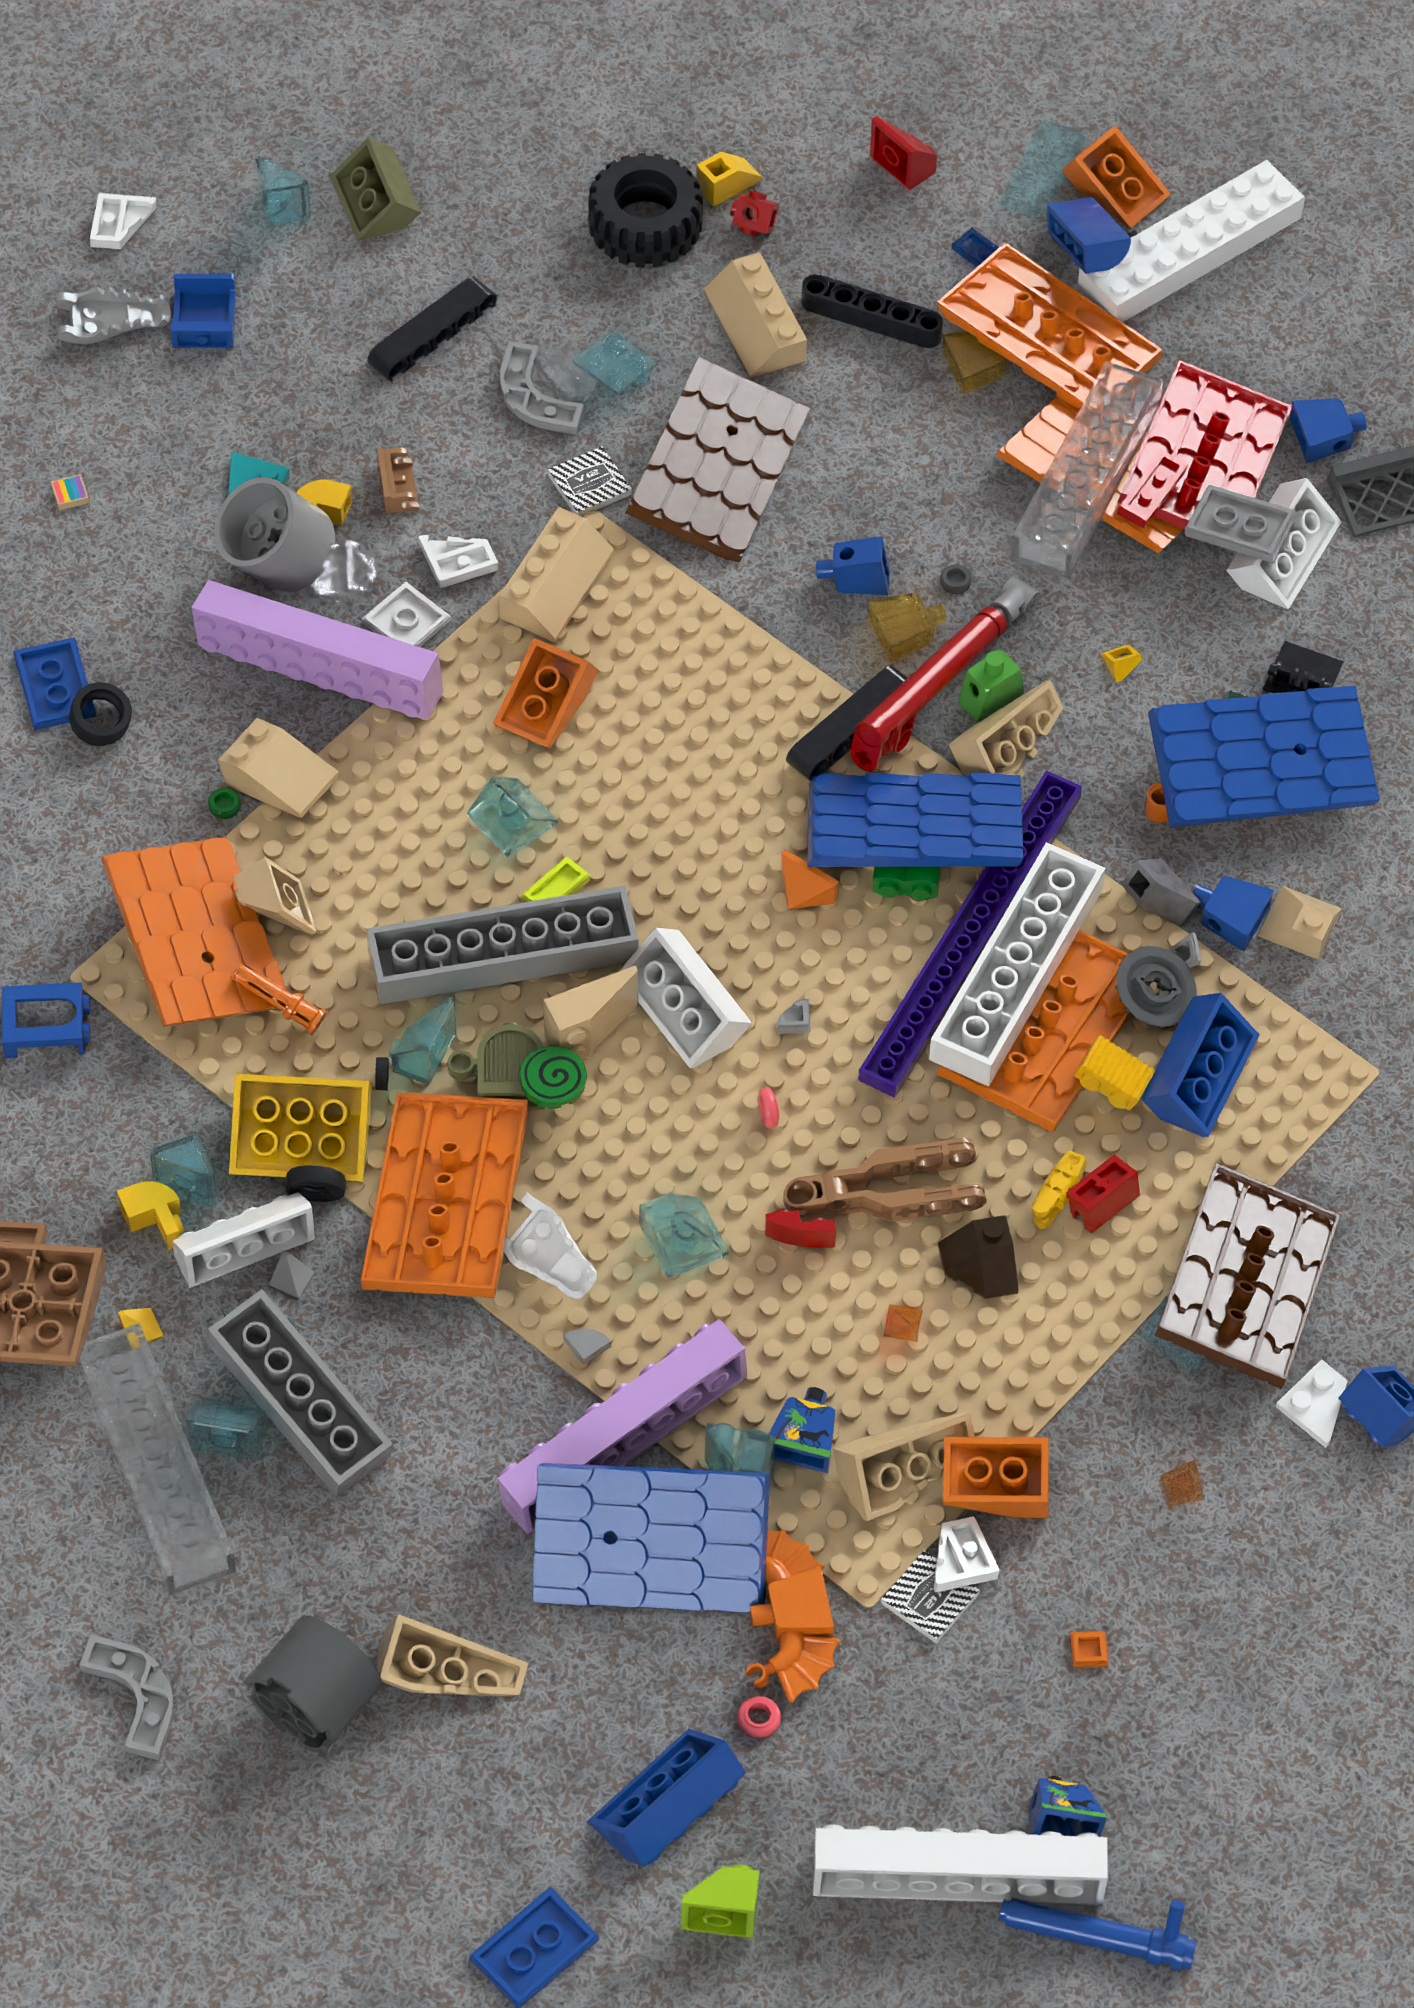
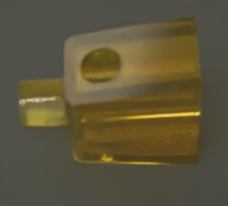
M967 331L943 335L942 353L963 395L1006 376L1008 359L978 342L976 336Z
M915 592L868 601L867 618L890 663L934 642V625L945 622L947 619L946 612L941 603L926 608L919 594Z

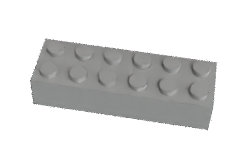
M263 1289L208 1328L206 1340L208 1346L336 1498L390 1458L393 1443Z

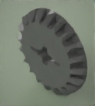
M1145 946L1131 951L1118 965V971L1114 976L1117 978L1114 989L1118 990V1001L1123 1002L1126 1007L1125 1013L1133 1014L1135 1021H1143L1147 1024V1027L1158 1026L1159 1029L1166 1026L1173 1027L1181 1021L1192 997L1197 996L1195 979L1187 964L1178 955L1162 947ZM1153 981L1157 983V988L1161 990L1156 995L1153 994V989L1148 986Z

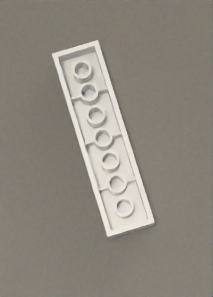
M1265 160L1133 236L1126 257L1114 268L1085 274L1079 268L1077 289L1090 301L1121 322H1124L1302 218L1305 197L1268 160Z
M1046 842L932 1036L929 1054L930 1061L989 1087L1103 890L1104 867Z
M827 1825L823 1828H816L813 1896L1003 1902V1899L1011 1900V1897L1034 1903L1103 1905L1108 1879L1107 1837H1098V1835L1093 1833H1082L1078 1836H1062L1057 1832L1026 1835L1022 1831L990 1834L988 1831L980 1829L971 1830L968 1833H955L946 1828L935 1829L932 1832L917 1831L910 1827H901L895 1831L880 1830V1828L875 1826H864L860 1829H844L839 1825Z

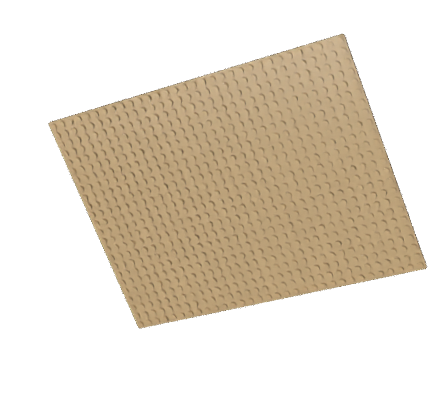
M591 510L583 517L613 547L614 554L556 642L499 619V595L503 591L501 589L433 650V652L439 653L443 694L428 720L409 717L402 712L381 708L373 704L317 754L335 768L340 776L302 818L263 802L225 836L231 843L240 872L266 857L301 881L317 933L309 935L261 915L258 912L256 913L260 924L264 928L274 960L277 961L286 990L293 995L301 993L304 995V1000L320 1010L322 1008L328 1010L322 1024L312 1036L307 1033L308 1029L292 1019L286 1020L282 1015L283 1011L280 1009L163 1027L126 926L71 974L70 979L72 983L82 982V989L86 994L232 1109L235 1074L372 1082L364 1182L346 1181L344 1197L373 1219L397 1092L478 1097L477 1077L456 1080L449 1075L447 1061L453 1052L466 1051L474 1059H477L478 1046L482 1038L492 1029L509 1022L517 1023L532 1030L542 1041L543 1047L550 1046L544 1035V999L619 972L626 963L379 1005L368 952L367 929L523 903L521 895L566 856L590 874V882L577 893L626 886L639 940L638 948L655 928L679 930L752 1024L732 1047L695 1068H689L638 1002V1006L590 1055L582 1059L587 1073V1082L583 1094L577 1101L570 1105L569 1103L561 1105V1108L528 1110L527 1126L520 1155L521 1161L510 1210L511 1216L507 1230L509 1238L513 1236L532 1213L520 1201L527 1192L551 1207L563 1220L567 1231L581 1254L597 1271L595 1283L591 1290L582 1298L572 1299L556 1286L517 1268L504 1253L495 1298L480 1296L472 1298L603 1402L611 1397L613 1391L623 1383L629 1384L639 1377L640 1372L651 1363L657 1364L667 1357V1353L679 1343L685 1344L692 1339L700 1327L708 1323L713 1324L720 1319L745 1347L747 1378L662 1438L657 1444L688 1469L770 1473L768 1531H781L784 1529L786 1534L794 1541L809 1544L811 1555L824 1565L823 1575L863 1607L872 1608L917 1557L935 1543L940 1536L942 1523L956 1520L966 1509L943 1504L942 1468L928 1480L929 1484L921 1491L915 1490L904 1499L905 1504L896 1511L865 1521L839 1482L833 1448L863 1437L965 1411L970 1412L975 1437H1036L1167 1299L1215 1164L1218 1163L1274 1187L1378 1078L1379 1070L1198 941L1201 962L1190 969L1195 979L1197 996L1222 993L1260 1034L1209 1137L1199 1136L1160 1120L1141 1098L1129 1111L1126 1108L1119 1109L1114 1107L1108 1101V1097L1099 1091H1090L1084 1087L1054 1133L1040 1127L1039 1124L1036 1125L1012 1113L1011 1110H1006L984 1099L981 1095H977L953 1083L952 1080L949 1081L937 1075L939 1064L929 1060L931 1041L895 1098L858 1081L860 1067L986 866L941 867L938 897L927 900H916L907 895L887 898L874 893V867H816L839 881L837 901L834 904L789 910L781 876V855L784 850H787L808 863L810 781L786 762V756L795 743L850 698L853 693L597 510ZM533 638L589 661L599 670L586 699L550 749L493 724ZM912 735L902 751L899 753L892 751L889 755L882 756L878 767L871 772H866L856 766L851 758L850 751L825 772L827 774L865 776L866 773L921 776L925 773L965 775L961 770ZM1055 838L1052 845L1081 857ZM1106 874L1104 875L1103 890L1079 929L1128 954L1137 948L1145 946H1157L1170 951V947L1190 935L1176 924L1140 907L1122 885ZM1153 981L1149 987L1153 989V994L1156 995L1161 991L1157 988L1156 982ZM809 999L810 1033L777 1034L779 1016L789 1007L793 1006L794 1002ZM1131 1014L1113 1043L1156 1070L1179 1023L1173 1027L1166 1026L1161 1029L1158 1026L1147 1027L1145 1022L1135 1021V1016ZM376 1057L389 1058L388 1091L376 1090L375 1088ZM763 1088H770L776 1096L780 1120L775 1128L765 1127L760 1117L757 1096L759 1090ZM957 1138H969L974 1143L977 1159L969 1166L872 1180L866 1190L869 1189L882 1194L923 1188L924 1190L945 1188L953 1183H957V1186L980 1184L984 1187L987 1202L979 1209L896 1222H886L863 1211L840 1215H826L824 1213L800 1215L801 1222H808L814 1218L835 1219V1248L794 1246L765 1236V1214L781 1209L787 1210L783 1203L784 1190L790 1181L797 1177L856 1168L879 1149ZM1068 1151H1073L1086 1157L1087 1166L1081 1180L1114 1154L1138 1172L1140 1196L1092 1234L1085 1229L1084 1219L1081 1214L1073 1218L1069 1208V1201L1047 1229L1039 1230L1033 1221L1032 1203H1034L1039 1189L1054 1166ZM1006 1215L1014 1245L1019 1292L1017 1294L985 1299L976 1294L974 1288L960 1280L956 1282L944 1274L938 1242L973 1220ZM590 1329L608 1337L611 1340V1347L583 1365L563 1341V1335L573 1330ZM809 1387H817L827 1393L824 1405L835 1409L828 1474L765 1457L767 1435L786 1400L789 1397L804 1400Z

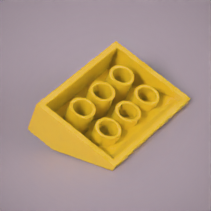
M235 1074L229 1174L286 1178V1174L291 1168L315 1165L340 1171L345 1175L346 1181L364 1182L372 1082Z

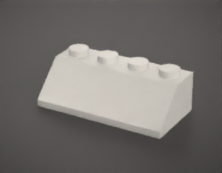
M1307 478L1281 483L1269 503L1296 511V519L1273 563L1238 552L1226 570L1242 590L1285 609H1289L1342 522Z
M655 928L621 968V970L636 966L638 970L639 1004L689 1068H695L732 1047L752 1024L679 930Z
M298 1192L289 1196L282 1195L269 1204L258 1208H248L240 1215L230 1219L217 1220L209 1227L196 1232L191 1231L182 1234L178 1239L173 1240L172 1244L175 1259L189 1288L314 1240L312 1206Z

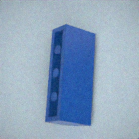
M1093 197L1047 204L1049 234L1085 274L1112 269L1126 257L1131 245L1130 236Z

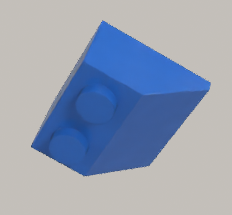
M1393 1365L1362 1369L1338 1397L1346 1406L1344 1408L1345 1412L1352 1419L1360 1421L1368 1430V1436L1378 1445L1384 1447L1397 1445L1414 1433V1386Z

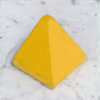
M1129 644L1101 654L1116 683L1122 681L1143 660L1142 655ZM1127 653V655H1124V656H1121V657H1118V658H1114V657H1116V656H1119V655H1122V654Z
M151 1308L130 1309L118 1312L119 1322L132 1349L164 1337Z

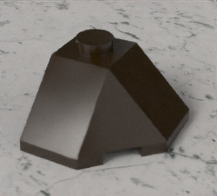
M1006 1215L973 1220L938 1242L944 1274L956 1282L957 1280L964 1282L974 1288L976 1294L985 1299L1017 1294L1019 1292L1014 1245Z

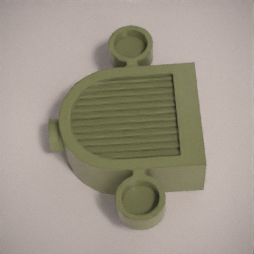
M514 1022L505 1023L492 1029L482 1038L478 1046L477 1059H474L470 1053L461 1050L453 1052L448 1057V1073L452 1078L465 1080L470 1077H477L478 1097L528 1100L529 1110H545V1107L536 1105L526 1097L520 1083L522 1063L530 1053L543 1047L542 1041L532 1030Z

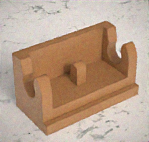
M377 448L378 470L385 514L419 510L411 458L395 459L399 456H408V449Z

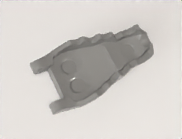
M97 287L74 294L61 292L56 294L55 297L56 306L60 309L68 310L70 313V326L62 325L58 328V338L69 343L84 345L98 343L119 334L141 328L164 327L170 322L171 318L170 305L162 294H159L158 298L150 299L148 297H139L137 292L128 293L126 289H121L119 293H116L111 287H108L106 290Z

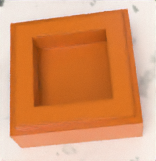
M1105 1631L1070 1632L1073 1668L1108 1667Z

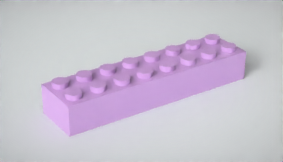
M211 580L206 582L191 607L198 645L207 652H218L238 662L244 661L259 666L266 671H275L287 675L294 680H303L325 690L331 689L346 694L350 698L362 699L374 703L378 707L393 709L409 717H417L424 720L429 719L443 694L439 653Z
M720 1319L713 1324L703 1325L696 1331L692 1339L685 1344L679 1343L667 1353V1357L657 1364L651 1363L640 1372L639 1377L629 1384L623 1383L613 1391L611 1397L603 1403H595L590 1406L584 1413V1416L575 1423L565 1424L558 1430L556 1436L546 1444L539 1443L518 1464L512 1463L501 1472L500 1477L497 1478L502 1505L525 1533L529 1534L535 1530L538 1465L541 1463L625 1466L747 1378L745 1347Z

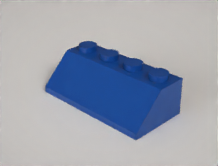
M1222 993L1192 997L1141 1099L1160 1120L1199 1136L1209 1137L1260 1034Z
M688 1729L587 1822L629 1862L645 1867L656 1861L660 1857L661 1851L672 1841L681 1838L685 1834L686 1828L698 1817L707 1814L711 1810L712 1804L723 1794L732 1791L736 1787L737 1781L746 1772L725 1740Z

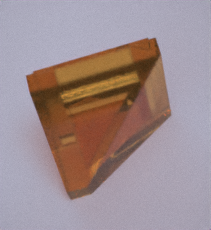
M889 1305L884 1337L917 1342L923 1310Z
M1195 1460L1160 1475L1170 1507L1203 1500Z

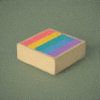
M81 474L51 481L52 491L59 511L89 503Z

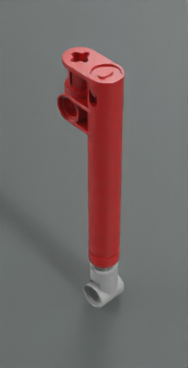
M1015 576L1009 578L1003 586L999 597L989 607L983 608L857 724L850 750L851 758L856 766L866 772H871L878 767L882 756H887L892 751L895 753L902 751L911 737L916 714L1001 636L1007 626L1017 619L1020 614L1027 616L1026 612L1033 604H1038L1041 597L1040 591Z

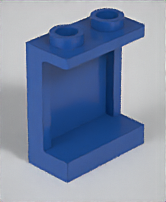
M223 273L175 274L173 321H171L172 348H233L236 303L235 275Z

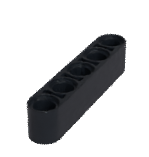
M818 274L809 275L803 280L801 303L804 309L809 312L923 348H934L941 342L943 318L934 310Z
M476 277L467 278L374 346L368 355V363L391 382L394 381L393 377L400 372L403 374L409 370L420 357L428 356L438 348L437 345L445 339L448 341L461 331L460 328L465 324L473 323L483 315L482 312L489 307L493 308L497 302V294Z
M892 665L886 666L795 743L786 756V762L809 781H811L813 776L825 773L851 750L857 724L900 686L907 677Z

